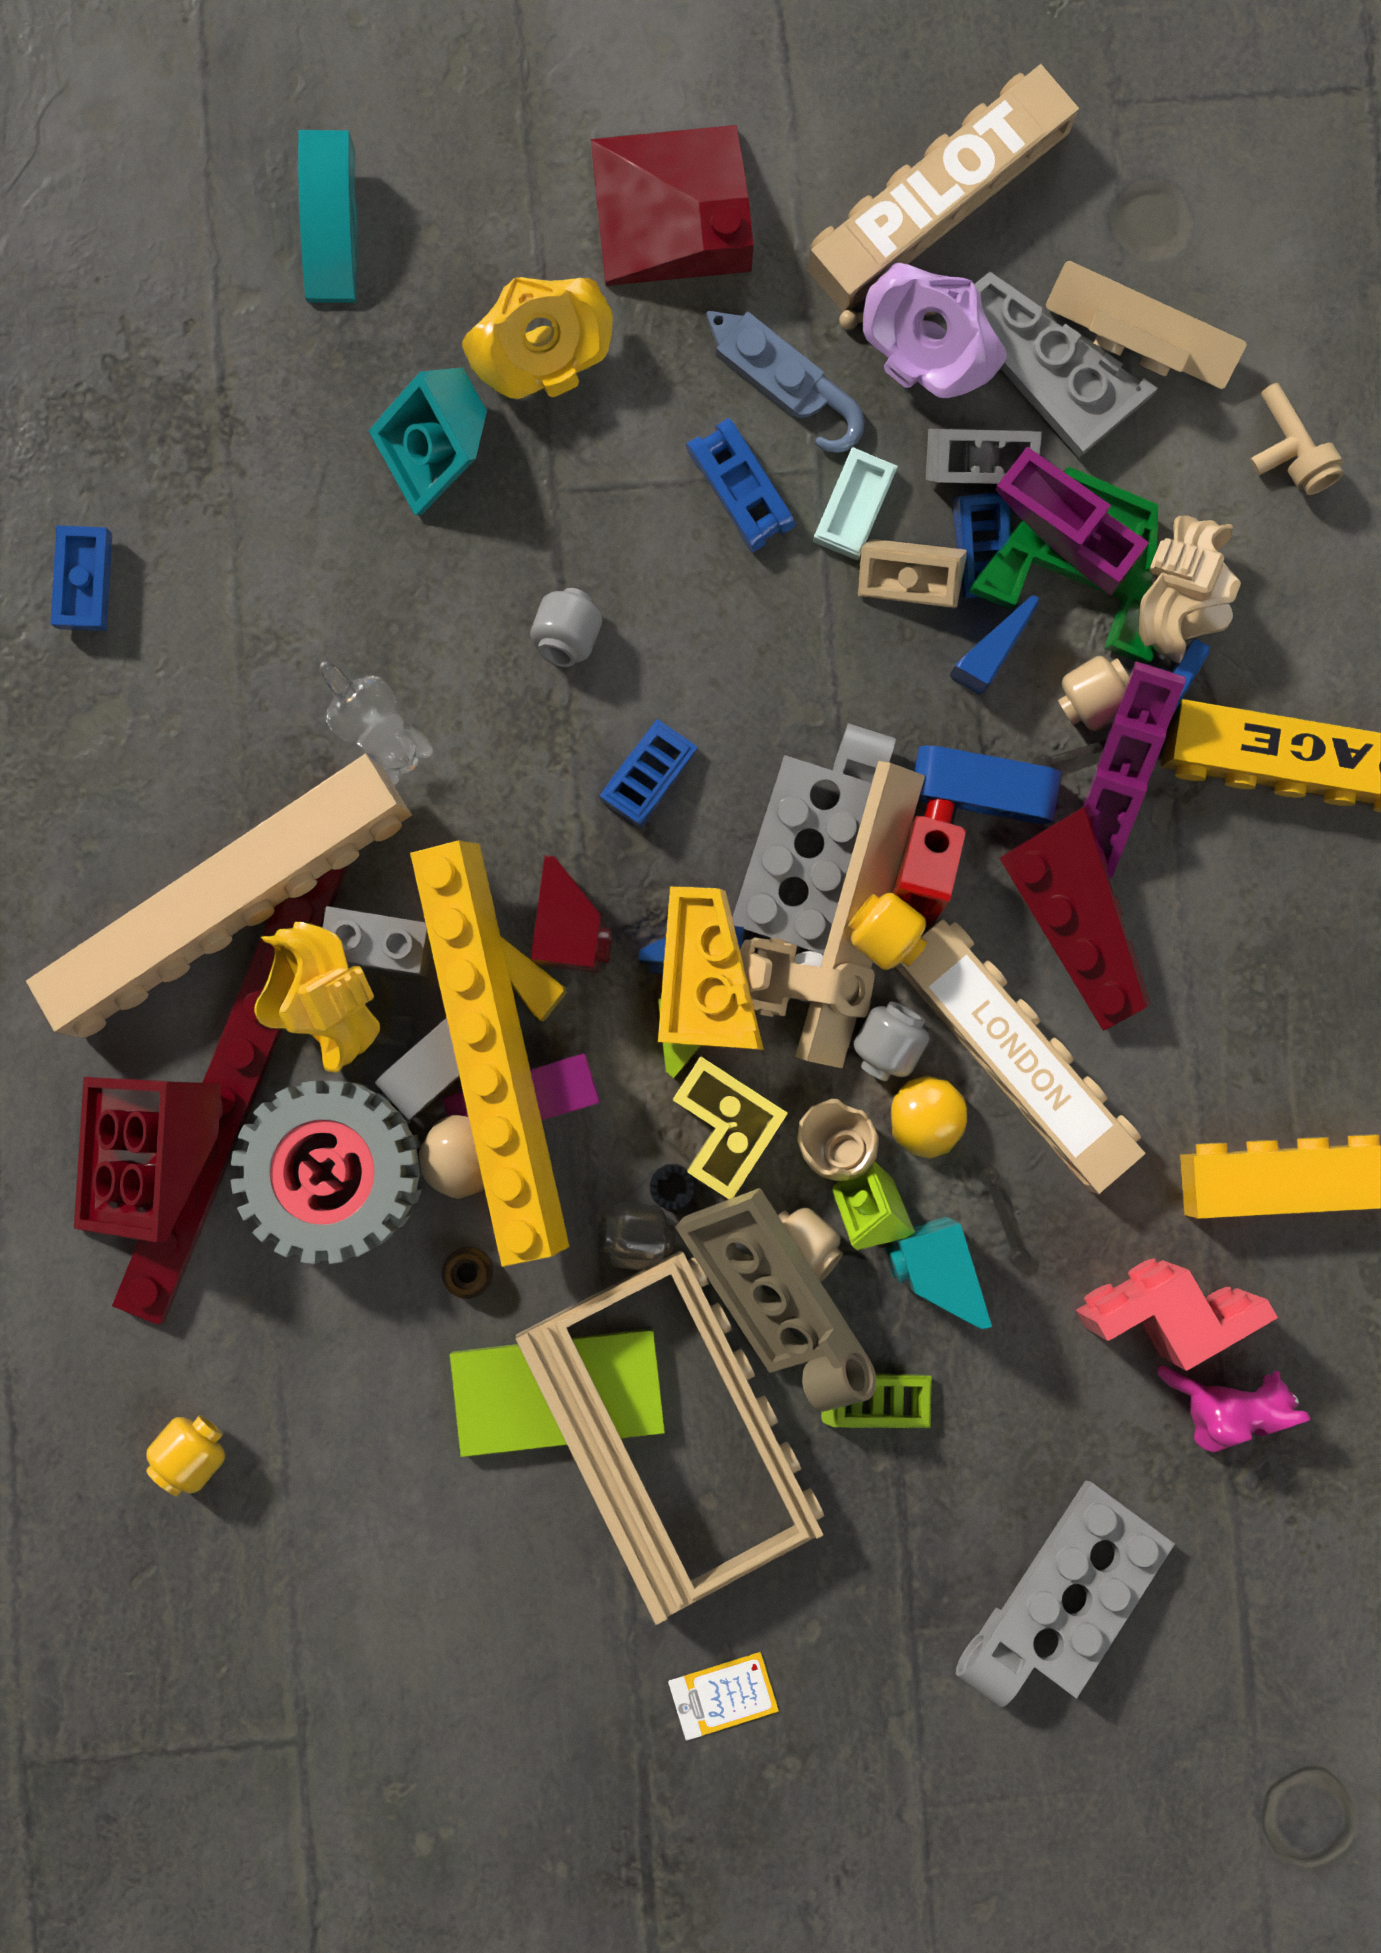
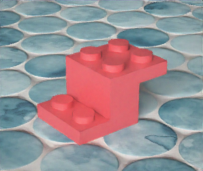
M1155 1258L1146 1260L1132 1268L1128 1272L1130 1279L1113 1288L1111 1284H1106L1093 1290L1084 1297L1087 1304L1076 1310L1085 1328L1106 1341H1110L1141 1323L1159 1356L1185 1371L1278 1318L1268 1299L1238 1288L1232 1290L1231 1287H1224L1205 1298L1189 1269L1164 1260L1157 1263Z

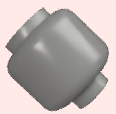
M566 588L564 591H554L545 595L530 630V637L537 648L538 655L545 661L561 667H570L574 663L588 659L593 651L602 625L601 612L592 603L591 597L587 593L576 588Z
M889 1002L887 1007L878 1006L873 1008L854 1040L855 1051L864 1060L861 1068L870 1075L884 1081H888L890 1075L905 1077L911 1074L929 1043V1034L923 1027L926 1022L925 1019L915 1011L896 1002Z

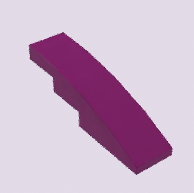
M1136 661L1083 807L1088 804L1090 806L1094 819L1092 823L1098 844L1102 846L1108 864L1106 870L1109 878H1113L1145 797L1148 781L1165 741L1166 731L1185 685L1186 678L1185 676Z

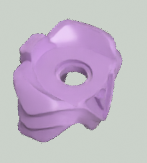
M896 263L891 265L887 272L868 290L863 313V331L866 340L888 357L884 365L885 372L903 387H911L918 381L938 398H952L986 384L1004 364L1007 358L1005 348L990 326L982 307L980 292L971 280L936 275L908 264ZM930 311L941 314L946 320L947 331L933 321L923 320L925 314Z

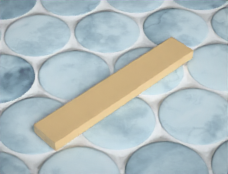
M878 761L820 967L836 969L841 964L852 963L871 969L873 961L852 945L851 934L853 929L848 924L873 893L880 898L886 893L893 892L925 775L893 763ZM855 976L850 978L847 983H842L840 994L845 995L850 1005L856 1001L859 995L860 986ZM811 1001L795 1057L843 1069L857 1017L836 1014L830 1004Z

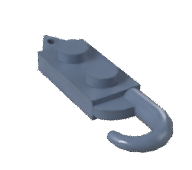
M714 311L707 312V321L717 344L716 357L791 417H810L818 413L826 405H829L846 419L848 423L846 435L838 440L818 437L815 441L818 447L827 452L840 453L848 451L859 442L864 433L865 426L862 409L853 398L826 378L820 368L748 311L744 316ZM721 321L722 324L716 325L714 322Z

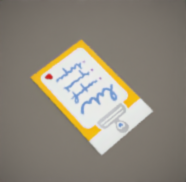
M761 1652L668 1681L686 1741L779 1712Z

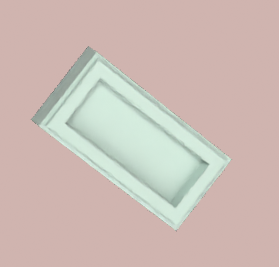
M852 447L814 535L813 542L858 561L861 555V548L869 537L898 466Z

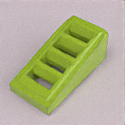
M875 1373L876 1388L873 1396L869 1399V1414L862 1413L863 1401L848 1405L847 1413H845V1406L825 1412L821 1411L822 1422L832 1427L930 1428L932 1376ZM884 1386H890V1414H883ZM904 1386L911 1387V1415H903Z

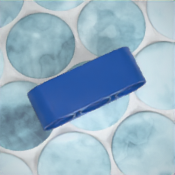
M926 745L918 748L914 772L925 775L918 801L927 803L931 798H941L955 803L958 807L957 809L1037 824H1052L1054 822L1062 777L1061 771L1046 766L946 747Z

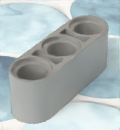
M447 1018L375 1082L408 1121L419 1114L460 1078Z

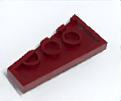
M1088 804L1001 856L999 859L1101 1029L1104 1031L1146 1009L1151 1002L1132 941L1128 940L1121 918L1123 912L1118 896L1114 895L1106 870L1108 864L1103 848L1098 844L1092 824L1094 819Z

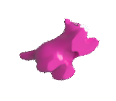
M1158 1366L1157 1373L1168 1386L1191 1397V1416L1195 1425L1193 1439L1197 1445L1206 1451L1214 1453L1251 1440L1253 1433L1262 1437L1311 1420L1308 1412L1293 1411L1298 1406L1299 1400L1281 1380L1278 1370L1274 1371L1272 1376L1270 1374L1263 1376L1262 1386L1255 1392H1247L1222 1386H1205L1198 1381L1178 1374L1166 1366Z

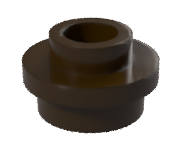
M462 1247L455 1250L446 1258L442 1267L444 1285L449 1292L459 1298L470 1299L481 1295L488 1289L493 1279V1265L490 1258L483 1251L474 1247ZM471 1263L476 1267L477 1277L474 1281L469 1282L461 1278L459 1269L462 1264Z

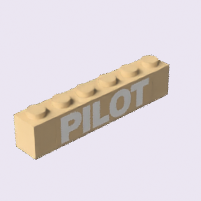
M1042 64L1038 65L1026 76L1023 73H1018L1003 87L1000 97L988 107L985 103H982L974 108L964 119L962 128L950 137L947 134L938 137L928 147L924 158L911 168L907 164L896 171L887 182V188L874 199L871 195H868L860 200L850 211L848 220L836 229L833 226L824 229L811 243L807 271L842 312L852 310L866 299L869 288L887 272L891 265L896 263L909 264L1070 133L1080 108Z

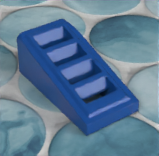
M999 493L952 498L957 549L967 550L962 578L964 598L978 597L969 593L970 587L975 581V572H982L990 562H974L973 552L997 550L998 552L1011 536L1010 507ZM992 510L993 520L971 522V512ZM994 530L995 540L973 542L972 532Z
M656 719L599 795L600 802L639 829H642L693 757L698 746L659 719ZM658 737L681 752L676 760L653 745ZM646 753L669 768L664 776L642 761ZM635 769L657 784L653 791L631 777ZM624 785L646 799L641 807L620 793Z

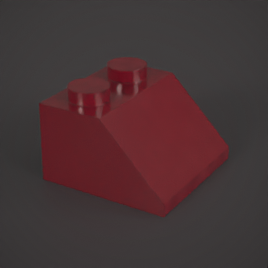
M544 855L531 960L538 966L599 973L600 962L609 963L613 933H611V929L604 928L605 923L599 912L557 858Z

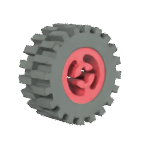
M334 1080L303 1082L301 1086L287 1087L275 1093L277 1098L274 1101L263 1102L253 1112L258 1117L253 1124H244L238 1135V1138L245 1140L242 1150L233 1151L231 1165L240 1166V1178L231 1180L232 1194L242 1192L245 1205L237 1209L243 1221L253 1218L258 1227L252 1233L261 1242L268 1240L275 1242L277 1246L274 1252L286 1258L294 1254L301 1256L300 1262L316 1264L320 1261H329V1264L344 1262L349 1258L358 1257L386 1242L398 1228L404 1226L411 1216L408 1212L412 1204L418 1202L422 1191L421 1188H417L419 1177L422 1176L417 1149L421 1147V1142L418 1134L412 1135L408 1127L411 1120L408 1121L400 1111H397L385 1094L375 1093L369 1090V1086L360 1083ZM320 1133L333 1134L337 1138V1145L335 1147L315 1149L308 1154L321 1163L333 1160L335 1165L331 1172L342 1183L350 1181L354 1177L355 1167L352 1155L354 1153L357 1154L362 1168L360 1185L354 1196L339 1208L321 1207L317 1203L318 1196L333 1194L342 1191L345 1187L334 1179L321 1181L319 1176L323 1170L313 1160L300 1163L298 1174L301 1187H297L295 1183L293 1164L296 1154L308 1139Z

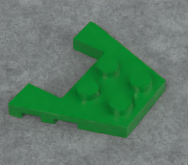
M1068 466L1063 470L1064 473L1111 505L1108 511L1109 515L1149 542L1140 559L1115 592L1110 595L1120 599V604L1104 649L1133 661L1147 664L1152 661L1154 647L1152 645H1143L1139 635V617L1142 598L1152 586L1150 567L1157 551L1158 504ZM1024 521L1011 534L973 582L969 590L971 594L1011 609L1017 604L1032 562L1108 594L1063 559Z

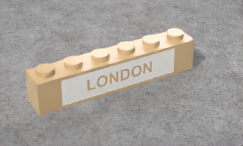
M944 919L940 920L921 936L928 943L918 958L909 967L902 961L895 967L1089 1192L1100 1194L1146 1154L1136 1143L1141 1139L1139 1132L1125 1117L1120 1115L1115 1118L1103 1105L1108 1099L1106 1094L1090 1077L1087 1076L1082 1080L1070 1066L1074 1058L1066 1047L1056 1038L1050 1041L1047 1040L1036 1027L1041 1020L1035 1011L1024 1000L1020 999L1015 1002L1003 989L1007 984V980L990 961L987 960L982 964L970 950L974 942L966 931L956 922L949 926Z

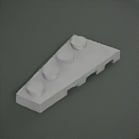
M987 273L974 284L980 292L986 318L1003 344L1007 354V358L1000 369L1078 458L1129 417L1157 391L1158 388L1143 378L1140 381L1122 369L1123 363L1107 352L1103 356L1080 340L1081 334L1066 324L1062 327L1044 315L1041 306L993 273Z

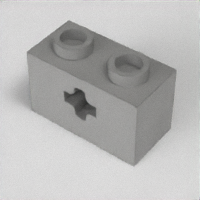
M928 429L926 480L942 483L998 484L1026 447L1040 455L1041 432Z
M326 906L323 928L337 934L341 939L347 964L428 977L432 949L426 922Z

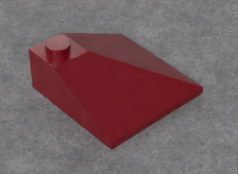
M737 125L591 139L605 286L752 272L753 234Z
M83 1077L74 1229L152 1242H166L218 1137L219 1120L223 1113L221 1084Z

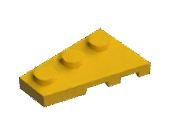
M670 886L658 1042L764 1050L726 891L717 888Z

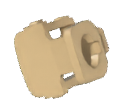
M775 938L744 940L740 953L753 1007L758 1015L770 1017L774 1015L785 1016L787 1003L790 998L830 1004L836 1014L865 1018L868 1015L875 977L872 969L852 963L841 964L836 969L796 964L797 945ZM855 976L860 986L859 995L856 1001L850 1005L845 995L840 994L842 983H847L850 978Z

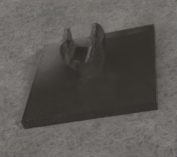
M364 972L374 995V998L365 1003V1005L379 1021L380 1032L365 1052L360 1055L358 1054L350 1064L344 1065L343 1071L377 1078L385 1073L447 1018L439 987Z

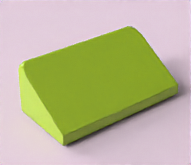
M875 1161L867 1172L854 1180L848 1179L844 1182L839 1181L833 1186L832 1190L851 1245L856 1250L904 1239L915 1233L893 1178Z

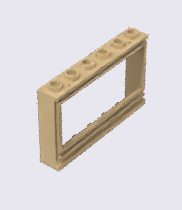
M681 1251L516 1334V1341L655 1625L667 1620L668 1616L813 1538L823 1536L817 1520L825 1516L811 1488L802 1492L794 1476V1473L801 1470V1467L789 1443L786 1441L779 1445L770 1428L777 1424L778 1420L765 1395L757 1399L754 1396L747 1380L755 1377V1374L743 1350L739 1349L733 1352L724 1335L731 1331L732 1328L719 1303L710 1306L701 1289L709 1284L704 1271L695 1257L687 1260L685 1254ZM670 1274L795 1524L693 1580H690L567 1330V1327Z

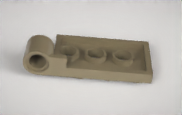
M761 1188L682 1218L675 1226L676 1230L769 1373L807 1362L803 1370V1389L810 1404L822 1412L866 1401L873 1396L876 1388V1375L869 1357ZM735 1243H741L748 1247L753 1256L742 1254L737 1249ZM762 1285L773 1288L780 1298L768 1295ZM790 1328L801 1331L806 1336L808 1342L797 1339L791 1333Z

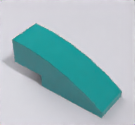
M298 130L300 236L305 299L307 302L356 303L358 206L355 200L356 150L349 130Z

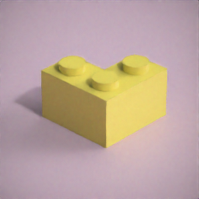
M700 1057L674 1096L673 1101L715 1128L687 1169V1172L727 1199L734 1198L788 1113L714 1064Z

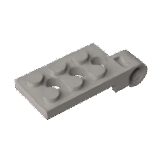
M848 723L833 770L784 755L732 917L734 926L744 927L746 930L767 937L785 940L786 943L824 954L878 761L890 762L896 738ZM828 780L838 787L840 793L839 801L832 809L820 810L812 804L810 790L818 781ZM803 829H815L823 836V850L814 858H804L795 850V837ZM799 877L806 882L809 892L807 899L802 904L789 906L780 899L779 886L786 878Z
M1085 1480L1002 1610L997 1607L994 1609L979 1634L971 1640L962 1653L956 1667V1675L998 1707L1006 1706L1016 1696L1033 1668H1036L1069 1694L1078 1698L1175 1543L1094 1483ZM1107 1540L1113 1547L1114 1559L1109 1567L1097 1570L1091 1562L1090 1553L1097 1542ZM1080 1584L1086 1593V1603L1079 1612L1067 1613L1062 1604L1063 1593L1069 1586ZM1051 1628L1058 1637L1056 1651L1048 1657H1038L1033 1646L1034 1638L1039 1631Z

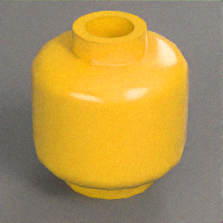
M873 893L848 924L853 929L851 934L852 945L884 970L894 968L901 961L909 967L922 953L928 943L921 937L926 927L925 918L893 893H886L880 898Z
M201 1415L195 1421L185 1417L172 1419L146 1451L147 1461L150 1464L146 1469L147 1474L157 1485L171 1495L179 1496L181 1492L189 1494L198 1492L225 1460L224 1449L218 1442L223 1433L211 1421Z

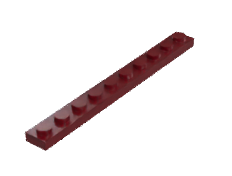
M349 865L341 869L329 870L316 879L317 884L312 890L296 898L289 897L275 906V911L269 917L262 937L273 936L279 929L293 928L295 922H304L323 928L326 906H333ZM262 938L259 941L202 1082L221 1084L223 1113L219 1120V1133L216 1142L167 1241L152 1242L138 1240L112 1304L114 1308L157 1325L164 1323L238 1142V1135L246 1122L283 1028H269L262 1025L254 1012L256 1001L266 985L275 957L274 947L270 943L264 942Z

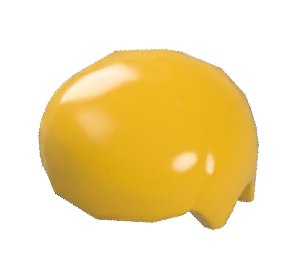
M923 1076L908 1081L899 1090V1093L895 1095L891 1105L892 1135L896 1142L911 1155L934 1158L950 1152L963 1136L967 1124V1107L963 1095L945 1079Z

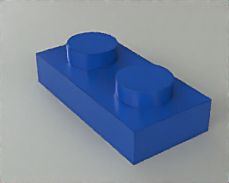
M56 525L51 625L56 629L107 631L112 532L107 527Z

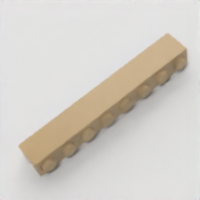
M365 753L26 980L54 1032L79 1038L91 1036L103 1029L106 1025L105 1019L120 1009L127 1010L141 1004L148 997L147 991L162 981L170 982L183 976L190 969L189 963L204 953L212 954L225 948L232 941L231 935L247 925L254 926L267 920L273 915L274 907L287 898H296L312 890L317 884L316 879L329 870L341 869L354 862L359 856L358 851L374 840L383 841L396 834L402 827L401 822L412 816L383 767Z

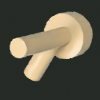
M1274 383L1265 388L1261 395L1286 439L1250 458L1255 472L1260 476L1297 456L1298 458L1289 466L1288 473L1298 490H1305L1307 495H1313L1329 488L1344 474L1341 469L1343 460L1334 444L1325 443L1316 447L1280 384Z

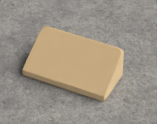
M871 539L861 548L858 596L956 608L967 550Z

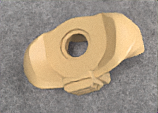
M1178 516L1175 518L1173 524L1174 540L1165 538L1164 541L1160 542L1150 567L1151 573L1159 577L1144 594L1140 603L1139 635L1144 646L1152 645L1159 655H1166L1170 660L1180 663L1186 650L1185 640L1204 634L1224 631L1228 628L1233 618V612L1228 603L1234 602L1241 582L1223 562L1224 555L1217 551L1231 538L1232 524L1218 525L1212 520L1198 521L1190 516Z

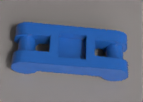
M727 418L715 426L716 431L704 439L697 436L685 445L692 461L701 470L737 527L743 542L750 552L754 553L766 545L765 539L777 532L783 535L796 526L790 511L730 418ZM726 449L733 457L719 465L714 456ZM762 503L768 515L755 522L748 511Z

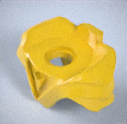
M524 277L513 278L503 288L498 301L490 312L465 335L462 347L475 374L500 394L508 398L520 399L544 388L548 396L554 398L578 386L577 372L585 370L604 359L611 342L613 314L597 282L591 278L554 281ZM542 317L551 321L552 327L541 326L525 333L526 327L535 318Z
M295 922L293 928L279 929L273 936L261 937L264 942L270 943L274 947L275 957L266 985L256 1001L254 1012L258 1021L266 1027L286 1028L290 1033L312 1035L320 1043L324 1070L337 1073L344 1065L350 1064L358 1054L360 1055L365 1052L380 1032L379 1021L365 1005V1003L374 998V995L361 967L352 966L348 968L343 944L337 934L316 925Z

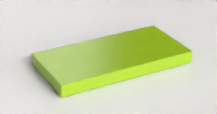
M654 1329L573 1337L572 1340L620 1438L665 1433ZM518 1344L452 1351L450 1353L461 1457L567 1445Z

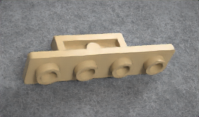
M1067 261L1064 264L1046 302L1048 310L1083 325L1096 333L1097 337L1094 344L1120 356L1125 347L1140 353L1143 356L1139 365L1165 377L1169 369L1172 368L1223 389L1227 385L1246 348L1244 340L1072 261Z

